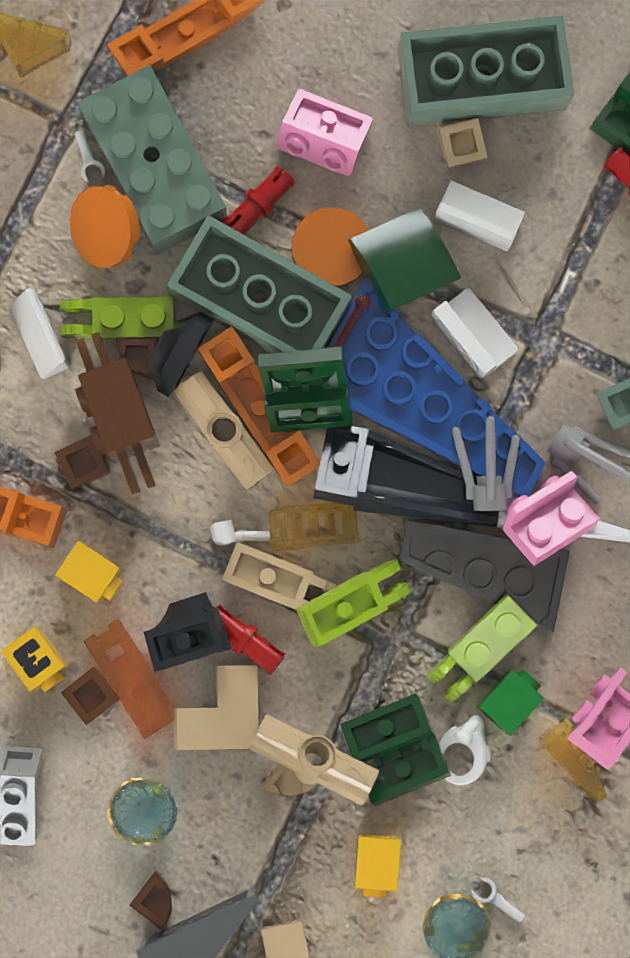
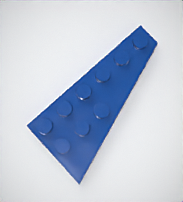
M364 278L328 347H342L352 411L461 467L452 434V428L458 427L464 441L471 471L477 476H486V419L492 416L495 419L496 476H502L503 484L512 436L518 434L507 426L491 409L492 407L465 383V380L421 335H418L401 318V315L395 309L388 312L385 311L379 295ZM521 437L512 481V494L517 497L522 495L529 497L546 462Z

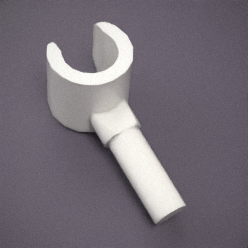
M77 131L74 135L84 163L81 169L82 178L85 183L90 185L86 173L90 167L95 166L101 169L102 177L105 180V167L102 163L95 160L84 131Z
M232 520L217 522L210 527L213 541L219 546L243 541H270V531L242 530L235 532Z
M482 877L483 881L491 885L492 894L488 898H481L476 892L471 890L473 897L480 903L490 902L517 923H520L525 915L497 892L496 884L491 879Z

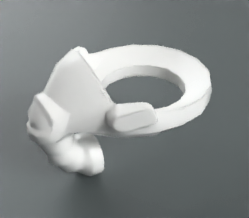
M474 715L463 726L452 727L439 742L444 758L446 750L454 743L467 745L474 756V764L469 773L459 776L450 771L451 776L445 778L450 783L456 785L471 784L481 776L487 762L492 759L491 747L486 744L484 729L486 724L481 716Z

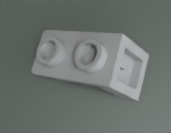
M0 747V844L35 845L37 838L36 785L43 762V748Z

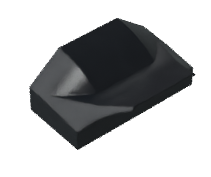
M200 311L177 320L172 329L162 333L144 367L154 379L158 392L169 397L179 386L198 351L197 348L200 347L213 324V318Z
M206 592L170 603L160 623L153 629L143 632L154 672L232 649L219 609L212 606Z

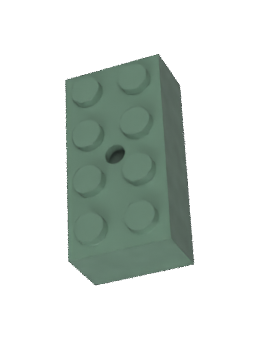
M563 16L402 32L400 35L397 51L407 126L565 110L574 96ZM480 71L486 72L489 76L481 74Z
M150 65L77 102L81 114L122 192L133 202L139 216V224L156 255L195 236L207 215L220 222L228 217L226 205ZM150 156H159V159L155 162L146 161Z
M207 215L166 285L170 296L198 312L201 311L226 328L232 326L237 334L271 353L326 348L349 309L352 295ZM261 292L267 295L268 300L263 303H256L252 301V298L256 293Z

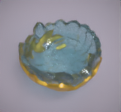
M133 778L123 783L113 793L108 806V819L114 833L120 839L135 845H150L159 842L171 832L177 821L178 808L170 790L164 787L162 783L150 779Z
M451 893L438 898L429 907L424 917L422 930L428 948L439 958H473L477 955V951L482 952L485 946L484 941H487L490 934L491 920L486 908L475 898Z

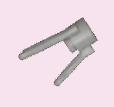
M492 416L486 419V476L477 477V485H475L460 429L458 427L452 428L455 447L466 485V500H473L475 511L506 510L507 499L512 498V481L520 437L518 435L512 436L502 484V476H496L495 419Z
M564 424L547 449L549 453L555 456L551 463L563 470L565 474L573 471L578 477L575 484L595 504H599L601 498L573 469L569 461L577 465L582 456H585L630 482V472L588 447L592 444L630 458L629 449L589 434L577 426L572 429Z

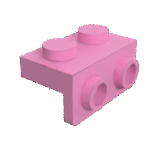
M621 667L611 678L604 674L589 692L594 697L592 703L586 700L576 711L571 720L577 725L568 737L571 742L607 770L616 763L630 741V693L619 686L627 674Z

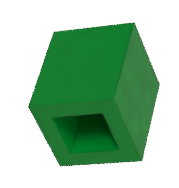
M508 670L476 707L506 735L511 736L544 700L537 692L541 685L525 670H522L519 674L514 670Z

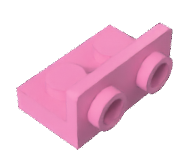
M298 89L282 121L277 148L292 156L300 157L325 167L330 171L351 176L359 152L370 131L373 118Z
M570 471L561 478L558 476L551 477L540 487L538 492L530 497L526 495L520 496L507 509L508 516L503 531L533 566L592 530L598 524L600 518L573 489L578 478L573 471Z

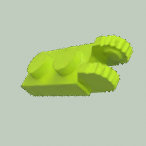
M173 296L92 298V301L84 299L60 301L61 312L67 314L92 313V326L78 324L60 326V336L64 338H92L91 334L100 332L103 341L116 340V338H157L159 340L162 333L172 329L175 324Z
M398 560L385 561L370 569L369 572L365 571L296 608L311 645L317 648L325 645L388 610L387 606L408 595L411 590L406 582L396 583L383 591H380L377 584L400 570L401 567Z
M507 594L448 649V654L429 672L426 678L432 684L442 680L457 662L466 673L452 683L444 695L452 703L474 681L478 682L536 628L537 624Z

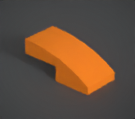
M0 487V531L54 548L67 509Z

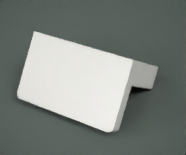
M451 180L442 202L438 206L434 221L508 252L525 212Z
M469 288L465 289L449 303L444 301L431 314V320L480 380L484 379L518 351L515 343Z

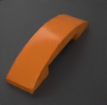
M194 0L147 28H144L143 25L136 27L107 44V48L126 77L149 65L153 71H156L185 57L220 36L252 13L266 0Z
M232 326L197 348L230 403L286 487L319 467L320 461L300 430L271 433L265 410V392L259 369Z

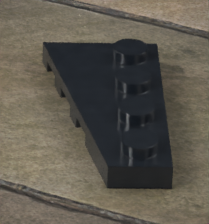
M406 519L399 560L494 604H497L508 594L535 623L554 632L570 551L562 548L533 566L510 538Z

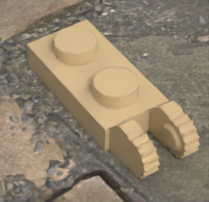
M239 542L235 545L222 578L223 582L294 610L309 602L304 600L309 585L321 589L324 593L339 586L314 576L313 571Z

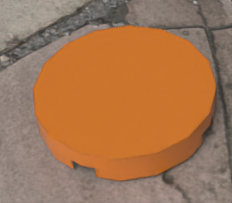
M112 185L89 187L81 192L73 203L70 214L71 237L77 251L86 262L98 268L120 266L130 260L134 252H131L134 243H138L140 237L139 216L133 202L127 195H121L116 190L118 188Z
M339 207L321 208L309 213L297 225L292 238V258L294 263L336 287L354 283L363 273L348 240L368 231L365 223L354 213Z

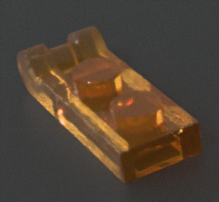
M118 618L108 625L110 629L96 637L93 634L83 641L139 732L146 739L174 721L175 707L127 629ZM119 643L125 653L112 661L106 650Z

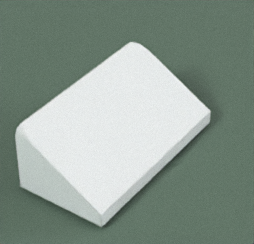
M31 287L24 290L12 303L10 310L40 377L46 379L68 369L69 362L38 294Z

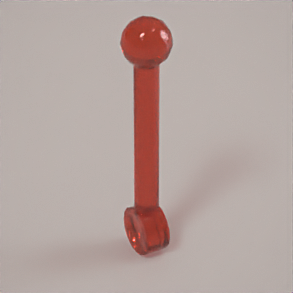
M359 295L355 299L356 307L334 347L344 346L362 311L370 307L371 300L367 295Z

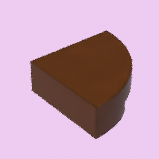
M116 338L118 352L121 358L127 359L132 371L143 378L154 380L144 367L158 343L157 338Z
M155 870L129 906L163 931L171 915L172 896L167 882Z

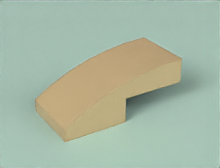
M478 118L435 123L437 136L448 168L488 158Z

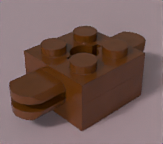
M96 332L91 334L102 366L95 367L84 337L77 339L76 344L87 372L78 375L81 387L75 388V392L82 411L86 413L88 418L92 416L96 425L90 427L89 431L97 451H100L101 456L107 454L114 463L120 461L133 495L140 492V488L129 458L136 456L148 489L156 486L144 452L157 448L160 444L127 359L122 358L111 362L101 334Z

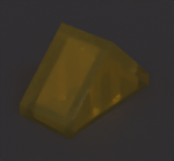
M0 13V44L20 78L70 51L72 42L68 30Z

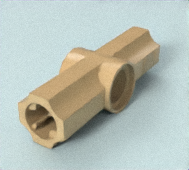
M202 371L192 375L173 391V394L206 436L209 444L215 448L246 491L275 470L242 426L240 419L230 410ZM227 420L234 425L236 433L231 440L221 442L213 436L212 428L218 421Z
M267 714L249 747L250 750L292 770L296 778L302 783L309 785L320 784L362 806L379 773V770L337 750L332 741L322 735L309 736ZM305 755H317L321 758L323 765L314 766L310 764Z

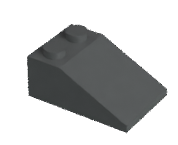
M254 886L143 939L135 951L138 958H215L257 905L259 899L257 887Z

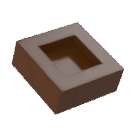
M91 435L54 452L73 491L110 474L108 466L100 451H97Z
M92 667L61 692L85 725L90 724L120 700L96 667Z

